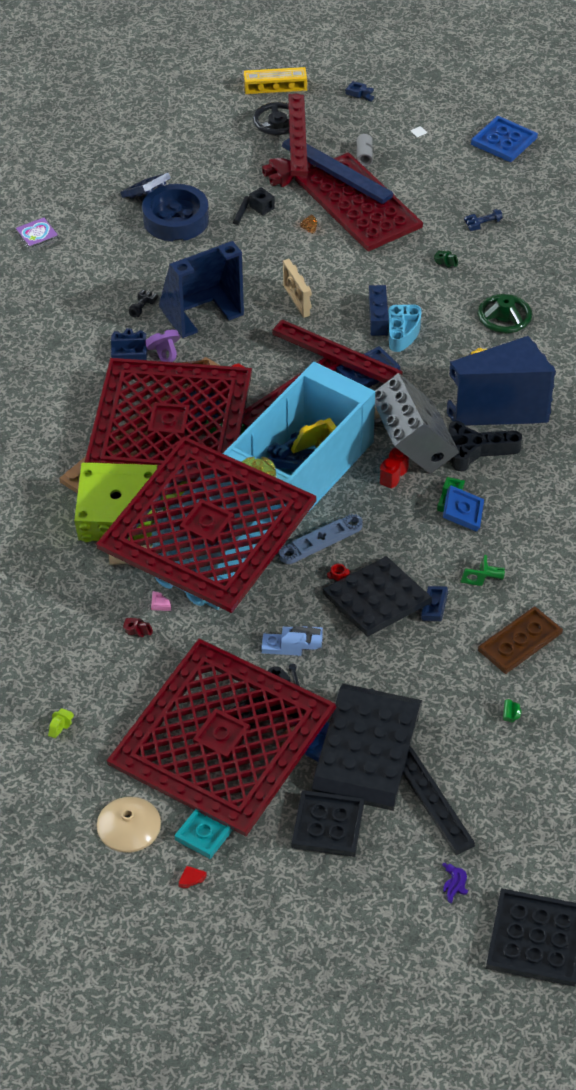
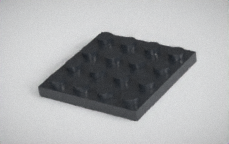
M387 556L323 588V594L367 637L432 603V597Z
M501 888L486 969L575 987L576 903Z

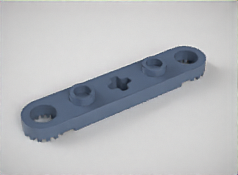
M349 514L343 519H338L292 541L287 546L284 545L279 550V559L285 564H293L359 532L363 527V520L357 514ZM349 522H357L358 524L355 525V526H354V525L352 526V525H350V524H348V523H349ZM290 552L293 553V556L285 557L284 554Z

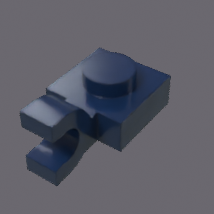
M352 81L345 89L346 95L357 98L363 96L365 100L371 102L374 99V96L370 95L374 88H367L366 84Z

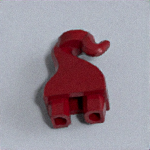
M269 159V164L262 166V173L265 177L269 176V182L272 186L280 184L281 187H284L295 177L291 176L290 160ZM307 162L308 169L314 167L313 164Z

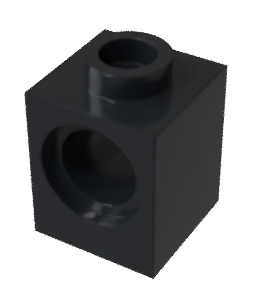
M260 187L249 194V207L263 216L275 209V198L271 193Z

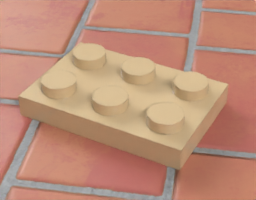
M290 259L283 260V286L303 318L308 317L312 308L310 302L311 289L305 284L303 276L299 275L296 265H293Z

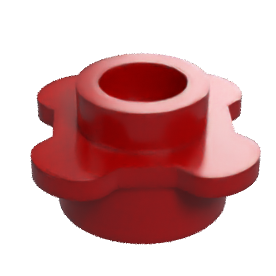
M334 564L331 567V571L327 573V577L339 581L348 576L350 571L343 564Z

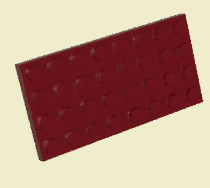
M349 152L334 158L385 187ZM316 166L308 169L307 177L295 176V181L368 252L423 228V222L394 194L391 199L381 204Z

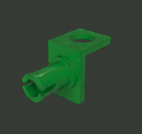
M484 555L480 564V571L466 568L463 572L461 583L482 586L486 577L503 580L505 568L489 566L487 555ZM474 574L477 576V578L471 580L468 579L467 576Z

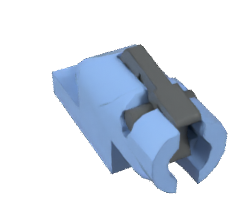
M283 626L282 634L263 633L262 653L301 656L302 649L322 648L323 627Z

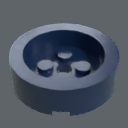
M164 185L148 193L142 203L145 229L152 236L164 241L173 242V240L179 239L185 241L195 238L207 228L209 223L208 199L202 191L190 185Z

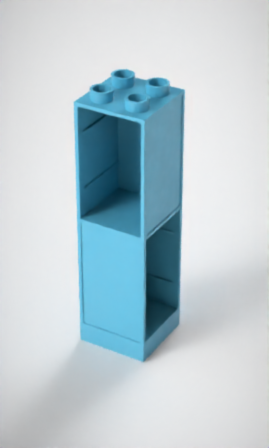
M313 362L223 454L316 495L317 501L312 506L313 508L374 442L375 391ZM328 418H331L337 426L317 448L315 445L308 448L315 451L295 472L284 468L276 469L274 466L267 464V458L271 455L267 452L268 447L274 443L284 444L291 439L293 433L299 432L302 427L313 425L319 420H326ZM214 474L204 476V480L215 478ZM225 482L221 483L220 485L221 487H225L231 485V483ZM217 484L207 486V490L217 488ZM203 487L193 489L194 493L204 491ZM247 489L237 491L238 495L248 493ZM190 490L185 491L181 496L190 494ZM226 493L223 496L224 498L234 496V493ZM220 495L209 497L210 501L221 499ZM264 497L254 498V503L264 501ZM250 500L241 501L240 505L250 504L251 502ZM193 501L184 502L182 505L183 507L193 505ZM231 503V504H227V505H226L227 508H232V507H236V506H237L236 503ZM179 504L171 505L169 510L179 508ZM279 504L270 506L271 510H275L281 508V506ZM267 507L256 509L257 513L266 512ZM253 510L243 512L244 516L254 514ZM239 513L234 514L235 518L240 517ZM182 514L172 516L171 518L172 520L181 519ZM167 517L158 519L157 521L158 523H163L169 520ZM270 518L260 520L261 524L271 522ZM253 521L246 523V525L249 527L257 525V523ZM235 525L232 528L233 530L243 528V525ZM174 527V530L178 531L180 527ZM171 528L160 530L161 534L169 533ZM157 531L152 532V536L158 535ZM251 533L249 536L250 538L260 536V533ZM246 535L235 537L236 541L246 539ZM187 536L177 538L178 542L188 540ZM232 538L221 540L222 544L233 542ZM174 539L163 541L164 545L174 543ZM160 542L153 543L152 548L160 546ZM204 544L194 546V550L205 548ZM249 546L238 548L239 552L250 550ZM190 547L180 549V553L191 551ZM235 549L224 551L225 555L236 553ZM176 550L166 552V556L177 554ZM221 552L210 554L211 558L222 556ZM207 555L196 557L197 561L208 559ZM193 558L182 560L183 564L194 562ZM238 560L227 562L228 566L239 564ZM224 563L213 565L214 569L225 567ZM210 566L199 568L200 572L211 570ZM227 574L216 576L217 580L228 578ZM155 577L163 587L168 589L173 587V585ZM184 591L189 600L194 604L203 606L206 603L216 610L219 609V607Z

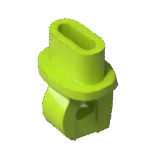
M62 708L58 712H54L49 725L48 736L56 738L63 728L68 729L72 724L71 720L74 714Z

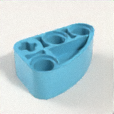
M392 305L389 307L388 334L389 348L392 351L400 352L404 350L418 336L421 327V308L419 306Z

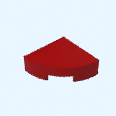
M186 866L178 886L180 888H190V886L202 883L207 877V872Z

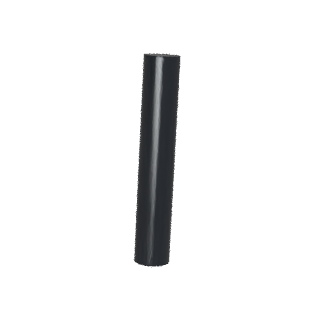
M249 196L244 197L233 220V224L239 225L249 204Z

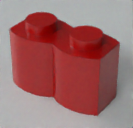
M396 447L390 451L389 458L385 459L380 466V484L391 489L397 486L400 477L409 468V457Z

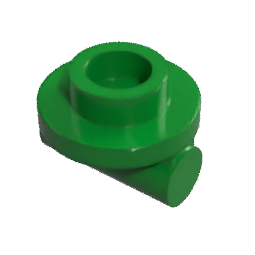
M506 699L504 702L503 720L512 723L520 718L522 711L519 703Z

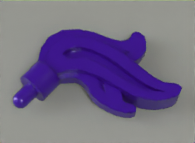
M443 863L442 866L446 868L445 871L450 873L452 877L445 882L443 892H446V889H448L447 900L449 903H452L453 897L457 892L462 895L468 894V890L465 889L467 874L461 868Z

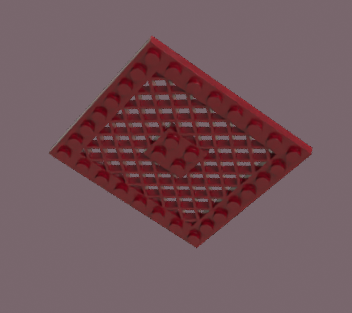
M110 358L84 463L157 465L158 469L167 458L166 456L171 453L185 436V433L188 434L187 438L205 446L212 441L214 445L209 448L223 454L241 434L252 368ZM134 379L136 382L130 385L128 382ZM150 381H152V382L154 383V384H152V385H150V386H147V385H146V383H148V382H150ZM170 382L172 385L166 388L164 385ZM187 383L189 387L183 389L181 386ZM203 385L207 386V388H205L204 390L200 389V387ZM221 386L225 388L222 391L218 390V388H220ZM140 387L143 388V390L140 392L136 391V389ZM159 388L161 391L155 394L153 391ZM177 389L179 392L173 395L171 392ZM195 391L197 394L191 397L189 393ZM213 392L215 395L209 398L207 395ZM131 393L133 396L127 399L125 396ZM148 394L151 396L147 400L143 399V397ZM164 396L168 397V399L165 401L161 400V398H163ZM185 397L187 400L181 403L179 399ZM202 398L204 402L198 404L196 401ZM218 400L222 401V403L219 405L215 404V402ZM136 401H139V402H140V404H138V405H136V406H134V405L132 404V403H134V402H136ZM210 406L212 409L206 412L204 409ZM126 407H128V408L130 409V410H128V411H126V412H123V411H122V409H124V408H126ZM144 408L148 410L143 414L139 412ZM198 412H200V413L202 414L201 416H199V417H197V418H195V417L193 416V415H195V414L198 413ZM134 414L137 416L133 420L129 419V417H131ZM215 414L219 415V417L216 419L212 418V416ZM208 420V424L204 426L201 424L203 421ZM125 421V425L121 427L118 425L120 422ZM141 422H143V423L145 424V425H143V426L140 427V428H138V427L136 426L137 424H139V423H141ZM195 426H197V427L199 428L198 430H196V431H194V432H192V431L190 430V429H192V428L195 427ZM215 427L217 431L211 434L209 430ZM131 428L134 430L130 434L126 433V431ZM202 434H205L207 436L202 440L198 438ZM122 435L123 438L117 441L115 437ZM140 436L141 439L137 442L133 440L134 438ZM157 437L159 441L153 444L151 440ZM173 439H176L178 441L173 445L169 443ZM129 442L130 446L124 449L122 445ZM145 444H147V445L149 446V447H147V448L144 449V450H142V449L140 448L141 446H143V445H145ZM163 445H165V446L167 447V448H166L165 450H163V451H160V450L158 449V448L162 447ZM116 449H118V450L120 451V452H118V453L115 454V455H113V454L111 453L112 451H114V450H116ZM135 450L138 452L134 456L130 455V453ZM154 451L156 455L150 458L148 454ZM198 467L188 468L187 470L188 472L196 471ZM199 477L190 479V481L195 482Z
M184 436L96 543L97 549L227 612L233 613L315 504L317 497ZM198 467L196 471L188 472L187 470L188 468ZM214 474L215 478L204 480V476ZM193 478H201V481H196L192 483L190 481V479ZM187 480V484L177 486V482ZM225 482L231 483V485L221 487L220 484ZM217 484V488L207 490V486ZM202 487L204 489V491L201 492H193V489ZM247 489L248 493L237 494V491ZM190 490L188 495L180 496L179 492ZM174 493L177 495V497L166 499V495ZM226 493H234V496L224 498L223 494ZM220 495L221 499L210 501L209 497ZM264 497V501L254 503V498ZM250 500L251 502L250 504L240 505L241 501ZM193 501V505L184 507L182 505L184 502ZM231 503H236V504H237L236 507H232V508H227V507H226L227 504H231ZM179 504V508L169 510L168 506ZM280 504L281 508L271 510L270 506ZM267 507L266 512L257 513L256 509ZM157 508H166V511L155 513V509ZM253 510L254 514L247 516L243 515V512ZM239 513L240 517L235 518L234 514ZM182 514L181 519L172 520L171 518L172 516ZM168 517L169 521L158 523L157 521L158 519ZM270 518L271 522L260 523V520ZM153 520L155 522L153 525L144 526V522ZM256 521L257 525L247 527L246 523ZM235 525H243V528L233 530L232 528ZM178 526H179V527H180V530L175 531V530H174V527H178ZM171 528L169 533L161 534L160 530ZM157 531L158 535L151 537L146 535V533ZM251 533H260V536L250 538L249 536ZM141 534L144 536V538L133 540L132 537ZM246 535V539L236 541L235 537ZM184 536L188 537V540L181 542L177 541V538ZM232 538L233 542L222 544L221 540ZM174 539L172 544H163V541ZM160 542L158 547H149V544ZM204 544L205 548L194 550L196 545ZM249 546L250 550L239 552L238 548ZM182 548H191V551L180 553ZM235 549L236 553L225 555L224 551ZM168 551H177L175 555L166 556ZM217 552L222 554V556L211 558L210 555ZM203 555L208 557V559L197 561L196 558ZM190 558L194 560V562L183 564L182 561ZM234 560L239 562V564L228 566L227 563ZM220 563L225 565V567L214 569L213 566ZM206 566L211 568V570L200 572L199 569ZM224 574L228 576V578L217 580L216 577Z
M198 639L107 759V764L194 810H199L201 814L225 826H229L232 830L247 837L336 709V704L202 639ZM213 671L214 676L202 678L203 673ZM230 679L229 685L219 687L218 682ZM216 683L217 688L205 690L204 685ZM202 687L201 692L191 694L190 689ZM247 688V693L236 695L235 690ZM233 692V696L222 699V693ZM219 696V700L208 702L207 697ZM264 696L265 701L253 703L252 698ZM204 698L205 703L194 706V700ZM250 700V705L239 707L238 702ZM190 702L191 707L180 709L179 704ZM236 704V708L225 711L224 705ZM281 704V710L270 711L271 706ZM267 708L268 713L256 715L255 710ZM207 710L208 715L197 718L196 712ZM253 712V717L242 719V713ZM298 712L299 718L288 720L287 715ZM193 713L194 719L182 720V716ZM284 716V722L274 724L273 718ZM179 717L178 723L168 725V719ZM270 719L271 725L259 727L258 722ZM204 723L203 726L199 729L198 724ZM255 723L256 729L251 730L249 724ZM196 726L197 731L185 733L184 728ZM296 726L291 733L290 727ZM287 728L288 734L277 736V730ZM182 730L181 735L171 737L170 731ZM167 732L168 738L157 740L156 735ZM273 732L274 737L262 739L261 734ZM259 736L260 741L248 743L247 738ZM193 739L194 744L188 745L187 740ZM243 739H244V740H245V744H244V745H240L241 742H242ZM184 741V747L174 749L173 743ZM284 742V744L280 748L279 743ZM170 744L171 750L159 752L158 747ZM276 744V750L265 751V746ZM155 748L156 754L145 756V750ZM262 748L263 753L251 756L250 750ZM204 749H206V750H208V751H210V752H212V753L205 754ZM201 750L202 755L191 758L190 752ZM247 751L248 757L237 759V753ZM187 753L188 759L176 761L177 755ZM233 755L234 760L222 763V758L229 760ZM173 758L172 763L162 765L161 759ZM269 758H273L272 761H271L270 764H269V763H268V759H269ZM219 759L220 764L208 766L207 761ZM157 760H158L159 766H158L157 764L153 763V761H157ZM265 760V766L254 768L253 762ZM204 762V768L193 769V764ZM250 763L251 769L240 772L239 766ZM190 766L191 771L179 774L178 768ZM236 767L237 773L225 775V769ZM175 769L176 774L170 772L169 770ZM222 772L221 777L211 779L210 773ZM207 774L208 780L196 782L195 777ZM262 774V775L260 776V778L258 779V781H257V776H256V775ZM254 777V782L243 784L242 778ZM192 778V779H193V783L190 782V781H188V780H186V779ZM239 779L240 785L228 788L227 782ZM224 783L225 789L213 790L214 785ZM210 787V791H211V792H209V791H207V790H205V789H203V788ZM251 790L246 796L245 791ZM242 792L243 798L231 801V794ZM227 796V797H228V801L225 800V799H223V798H221V797Z

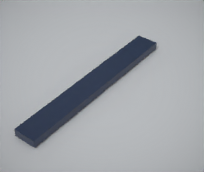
M290 138L282 142V147L290 151ZM307 144V162L381 204H384L393 197L392 191Z

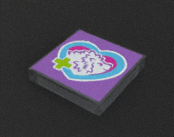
M45 217L15 228V233L29 251L60 240L58 233Z

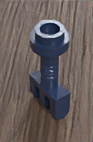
M494 209L492 214L479 218L472 214L466 216L464 221L469 230L474 231L481 229L480 224L492 220L500 222L503 219L501 210Z
M299 432L293 433L291 439L282 445L274 443L269 446L267 452L281 458L290 455V448L293 447V442L297 439Z

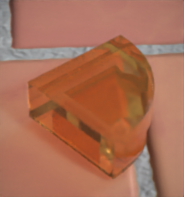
M311 214L300 222V227L313 234L316 231L317 220Z

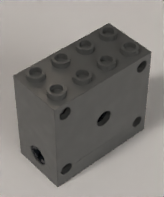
M397 373L375 391V407L394 446L429 474L459 453L434 402L400 373Z

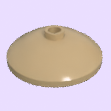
M123 797L110 802L100 812L97 820V831L101 841L109 848L119 852H136L148 847L157 838L161 828L160 815L157 809L150 802L138 797Z

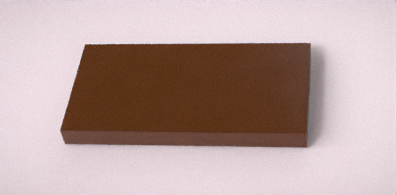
M534 606L478 646V651L503 673L507 674L561 635L563 629Z

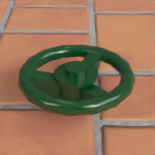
M497 294L486 298L479 305L477 312L480 322L486 328L505 334L515 333L524 329L531 322L533 315L530 305L524 299L510 294ZM496 302L490 309H488L485 312V308L489 304ZM515 303L525 310L524 320L519 315ZM496 318L502 322L512 321L515 326H498L491 323L489 319Z

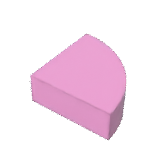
M152 592L151 610L171 611L169 599L162 596L159 592Z

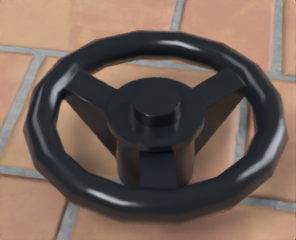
M271 102L259 107L253 115V123L256 128L269 135L289 134V119H287L285 113L278 111V108L288 110V103ZM271 109L272 113L268 116L269 121L261 124L259 116L264 111Z

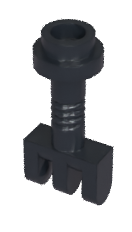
M142 289L138 293L139 302L129 307L130 316L134 318L139 317L143 312L142 308L146 303L153 305L158 298V294L154 293L152 295V292L148 291L146 293V290Z

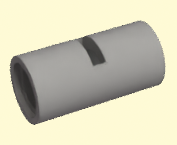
M361 134L357 137V160L363 166H369L373 162L372 137L368 134Z

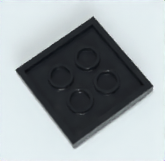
M302 790L291 848L355 857L365 799Z

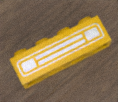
M306 68L244 71L245 94L307 91Z

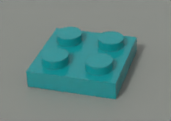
M195 809L174 837L175 841L211 859L233 830L231 827L225 826Z

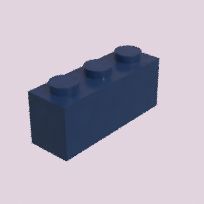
M369 285L371 336H388L389 320L386 285Z

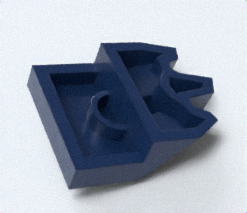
M126 328L124 333L114 331L111 335V358L147 360L146 333L142 330L133 333V330L130 328Z

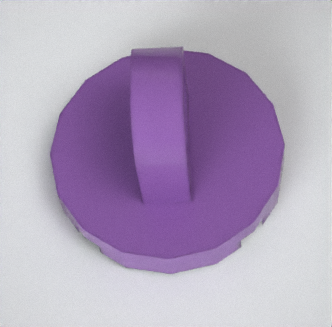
M177 330L164 331L165 334L161 335L156 333L146 340L147 349L157 350L162 362L175 361L177 353L174 343L180 339ZM167 350L169 351V357H168V358L166 357V352H167Z

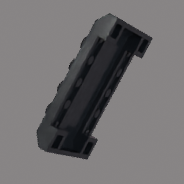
M342 683L335 703L336 709L332 713L315 771L312 792L364 798L365 805L394 811L416 722H418L422 700Z

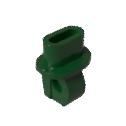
M438 250L434 256L437 264H445L447 268L458 265L457 256L449 250Z

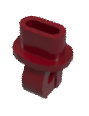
M140 618L125 619L123 628L128 635L137 634L139 637L152 635L153 629L150 623L144 622Z

